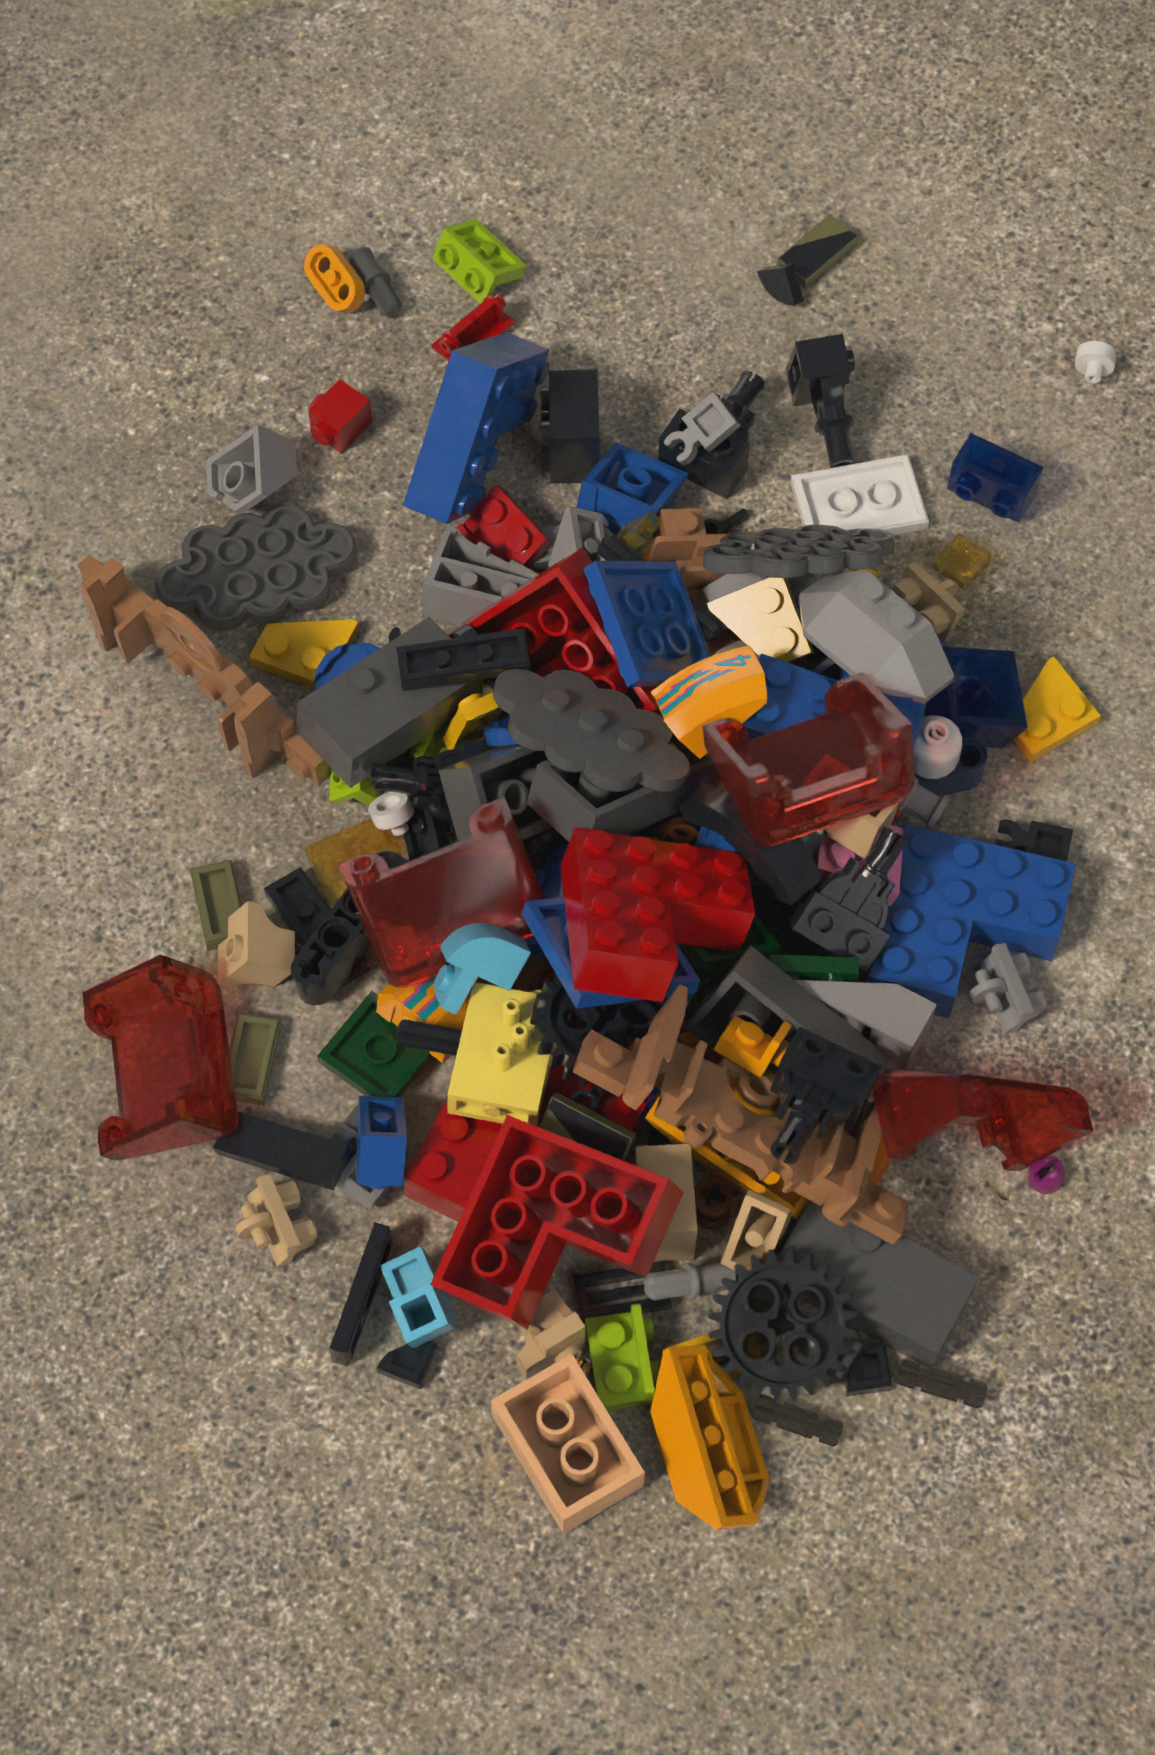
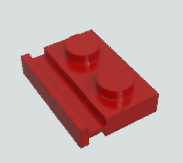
M496 484L477 504L476 508L469 513L470 517L463 524L460 523L456 527L468 541L476 545L480 541L490 547V553L508 563L514 560L528 569L553 543L502 487Z

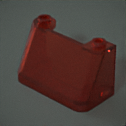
M863 672L843 678L829 688L824 701L825 715L750 740L746 727L735 718H723L702 725L705 748L747 831L760 845L767 847L775 846L897 804L904 800L913 789L915 773L912 723Z
M504 797L481 805L471 814L468 824L472 836L389 870L385 860L376 854L359 855L352 860L338 865L383 974L390 985L405 988L437 976L443 965L449 966L450 964L446 962L440 945L447 936L462 926L471 923H491L524 939L533 936L522 916L526 901L546 898Z
M160 954L82 992L86 1025L98 1036L111 1040L120 1117L110 1116L99 1124L97 1141L101 1157L122 1161L218 1140L236 1131L238 1112L223 995L217 980L211 973Z
M895 1068L880 1075L873 1088L888 1158L905 1160L917 1153V1145L950 1126L958 1124L978 1127L982 1148L995 1146L1006 1157V1160L1002 1161L1003 1170L1020 1172L1031 1166L1034 1162L1044 1159L1094 1131L1086 1099L1074 1089L1063 1086L971 1074Z

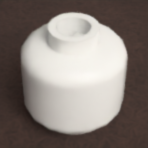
M930 715L923 717L909 768L915 774L928 779L942 778L951 773L959 762L962 750V735L959 728L951 720L942 716Z

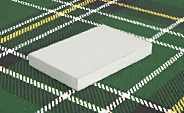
M909 454L791 475L790 483L803 526L831 525L845 530L870 528L885 530L893 535L928 529L929 519Z

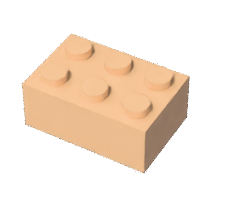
M572 1354L491 1400L493 1419L562 1534L644 1487L645 1472Z

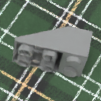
M796 980L799 985L891 1058L881 1074L882 1076L888 1078L894 1076L904 1081L928 1038L937 1004L898 984Z

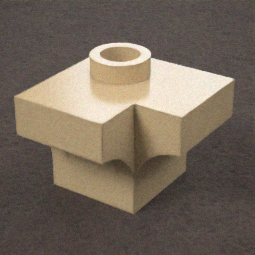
M247 901L228 917V937L218 945V985L234 988L242 984L256 983L275 987L291 974V964L295 958V931L274 925L265 913L264 904Z
M556 1289L542 1297L528 1330L517 1326L526 1340L523 1349L516 1354L517 1369L524 1380H527L570 1354L575 1359H578L582 1354L581 1349L585 1347V1325L577 1313L569 1309Z

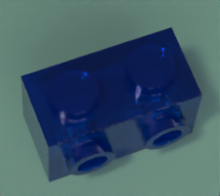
M970 433L952 462L947 489L963 500L973 501L990 509L1001 518H1009L1020 523L1038 492L1044 467Z

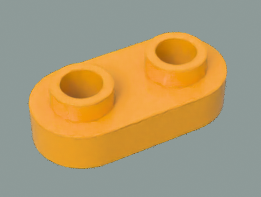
M324 244L312 247L307 253L304 262L305 273L310 282L331 309L344 313L356 311L361 306L365 296V287L362 279L338 248Z

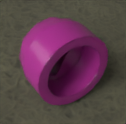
M1044 1155L1038 1157L1033 1161L1028 1171L1030 1186L1041 1194L1055 1193L1061 1188L1065 1179L1064 1166L1055 1156ZM1052 1166L1054 1170L1041 1180L1037 1174Z

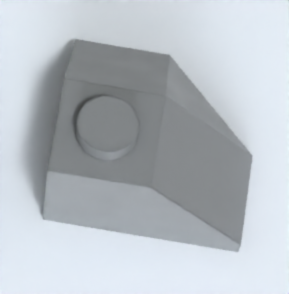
M256 425L206 460L207 494L228 505L227 507L240 514L244 513L297 476L295 441L261 425Z

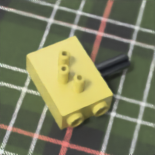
M475 982L472 986L462 1030L406 1019L400 1021L396 1032V1043L398 1045L456 1056L448 1090V1114L503 1124L506 1115H509L531 1125L538 1126L550 1070L547 1066L551 1054L538 1055L537 1050L540 1041L532 1040L531 1038L534 1025L530 1024V1019L537 993H541L542 990L525 992L510 989L508 991L491 982L485 984Z

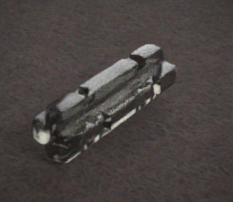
M903 1359L900 1363L896 1383L911 1389H914V1386L921 1387V1392L954 1402L957 1399H962L964 1405L977 1409L981 1408L985 1402L988 1385L983 1381L970 1378L968 1382L963 1380V1375L929 1365L926 1369L921 1368V1363L909 1359Z
M765 1394L758 1396L753 1409V1418L756 1421L770 1425L771 1421L777 1423V1428L812 1439L813 1436L819 1437L818 1442L832 1447L837 1446L844 1428V1423L839 1419L826 1416V1419L820 1418V1413L786 1401H784L783 1405L779 1404L777 1401H773L771 1396Z

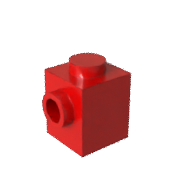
M341 379L325 394H319L312 401L308 410L310 431L314 439L323 446H331L341 454L372 423L370 399Z

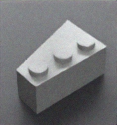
M447 524L423 583L422 616L461 625L475 614L539 574L514 560H511L509 563L490 553L489 546L480 541L477 545L458 535L457 528Z

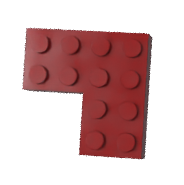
M583 547L475 614L448 635L451 639L455 638L453 633L465 624L471 626L478 635L524 628L531 672L544 677L558 670L575 671L591 679L598 689H614L624 693L632 700L636 709L653 712L659 708L654 696L651 694V691L658 686L627 687L624 678L619 672L618 661L613 647L604 631V623L596 601L589 590V583L583 568L591 564L592 561Z
M574 827L561 864V876L575 990L663 1002L678 965L675 943L740 952L755 916L746 859L741 853L691 846L686 843L678 844L653 840L642 836L634 837L602 830Z
M562 1065L550 1069L537 1127L540 1126L551 1097L554 1094L559 1093L570 1099L576 1091L581 1089L590 1091L595 1087V1084L588 1081L584 1088H579V1076L574 1074L567 1080H563L564 1067ZM606 1091L597 1102L598 1114L636 1133V1138L632 1144L633 1147L646 1123L647 1103L643 1101L637 1110H634L623 1102V1093L618 1097ZM447 1099L403 1177L405 1197L459 1222L502 1124L448 1114ZM581 1101L580 1103H578L588 1109L592 1105V1103L589 1101Z
M506 1115L430 1285L449 1297L528 1330L565 1245L647 1278L684 1192L666 1177Z

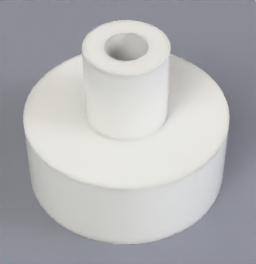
M1084 342L1077 348L1075 368L1078 372L1085 375L1087 382L1098 383L1101 381V377L1108 376L1114 371L1116 350L1105 342Z
M388 792L375 799L370 804L368 812L376 828L381 830L391 829L393 835L399 836L408 831L409 827L406 822L413 816L414 808L411 806V800L407 797V794Z

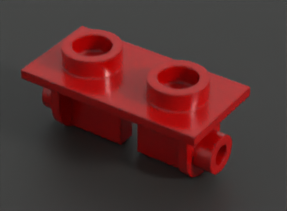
M499 294L494 296L488 295L481 304L449 331L446 330L442 333V336L431 345V348L449 361L453 350L502 334L515 324V321L503 312L506 302Z

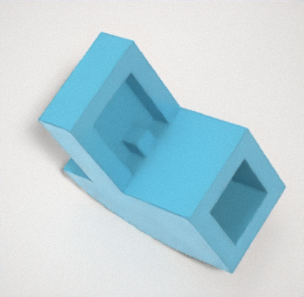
M471 923L453 931L440 945L446 962L450 963L449 966H442L434 981V993L440 1007L457 1015L477 977L510 991L531 953L524 938L491 923Z
M423 1247L415 1248L380 1265L393 1296V1300L389 1301L390 1307L407 1345L416 1348L457 1328L456 1317L449 1297L430 1285L435 1271Z

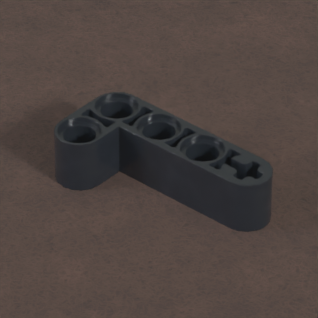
M383 851L374 854L294 958L291 964V974L300 999L306 1004L315 1006L327 1003L333 998L395 913L420 925H430L439 920L443 894L437 876L396 853ZM386 877H394L389 881H381ZM430 895L427 899L416 900L420 896ZM370 909L364 914H356L360 910ZM346 942L340 947H331L335 943Z

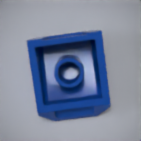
M615 442L582 481L576 507L603 514L609 523L607 528L613 534L629 540L630 544L634 545L650 539L659 527L658 517L661 509L671 508L689 474Z

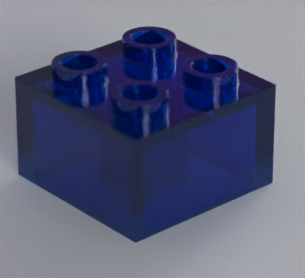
M943 646V651L955 677L951 684L927 701L924 711L925 717L930 715L945 717L959 728L962 737L978 739L988 748H1005L1028 728L1014 651Z

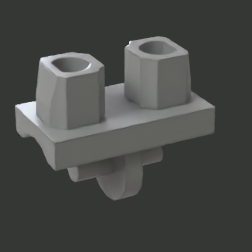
M1006 943L996 944L991 948V954L976 965L978 971L975 973L978 985L971 989L969 995L974 1004L987 1003L990 1013H996L1004 1034L1015 1033L1026 1021L1038 1017L1047 1008V1002L1042 991L1038 989L1025 990L1022 981L1030 974L1031 968L1026 953H1010Z

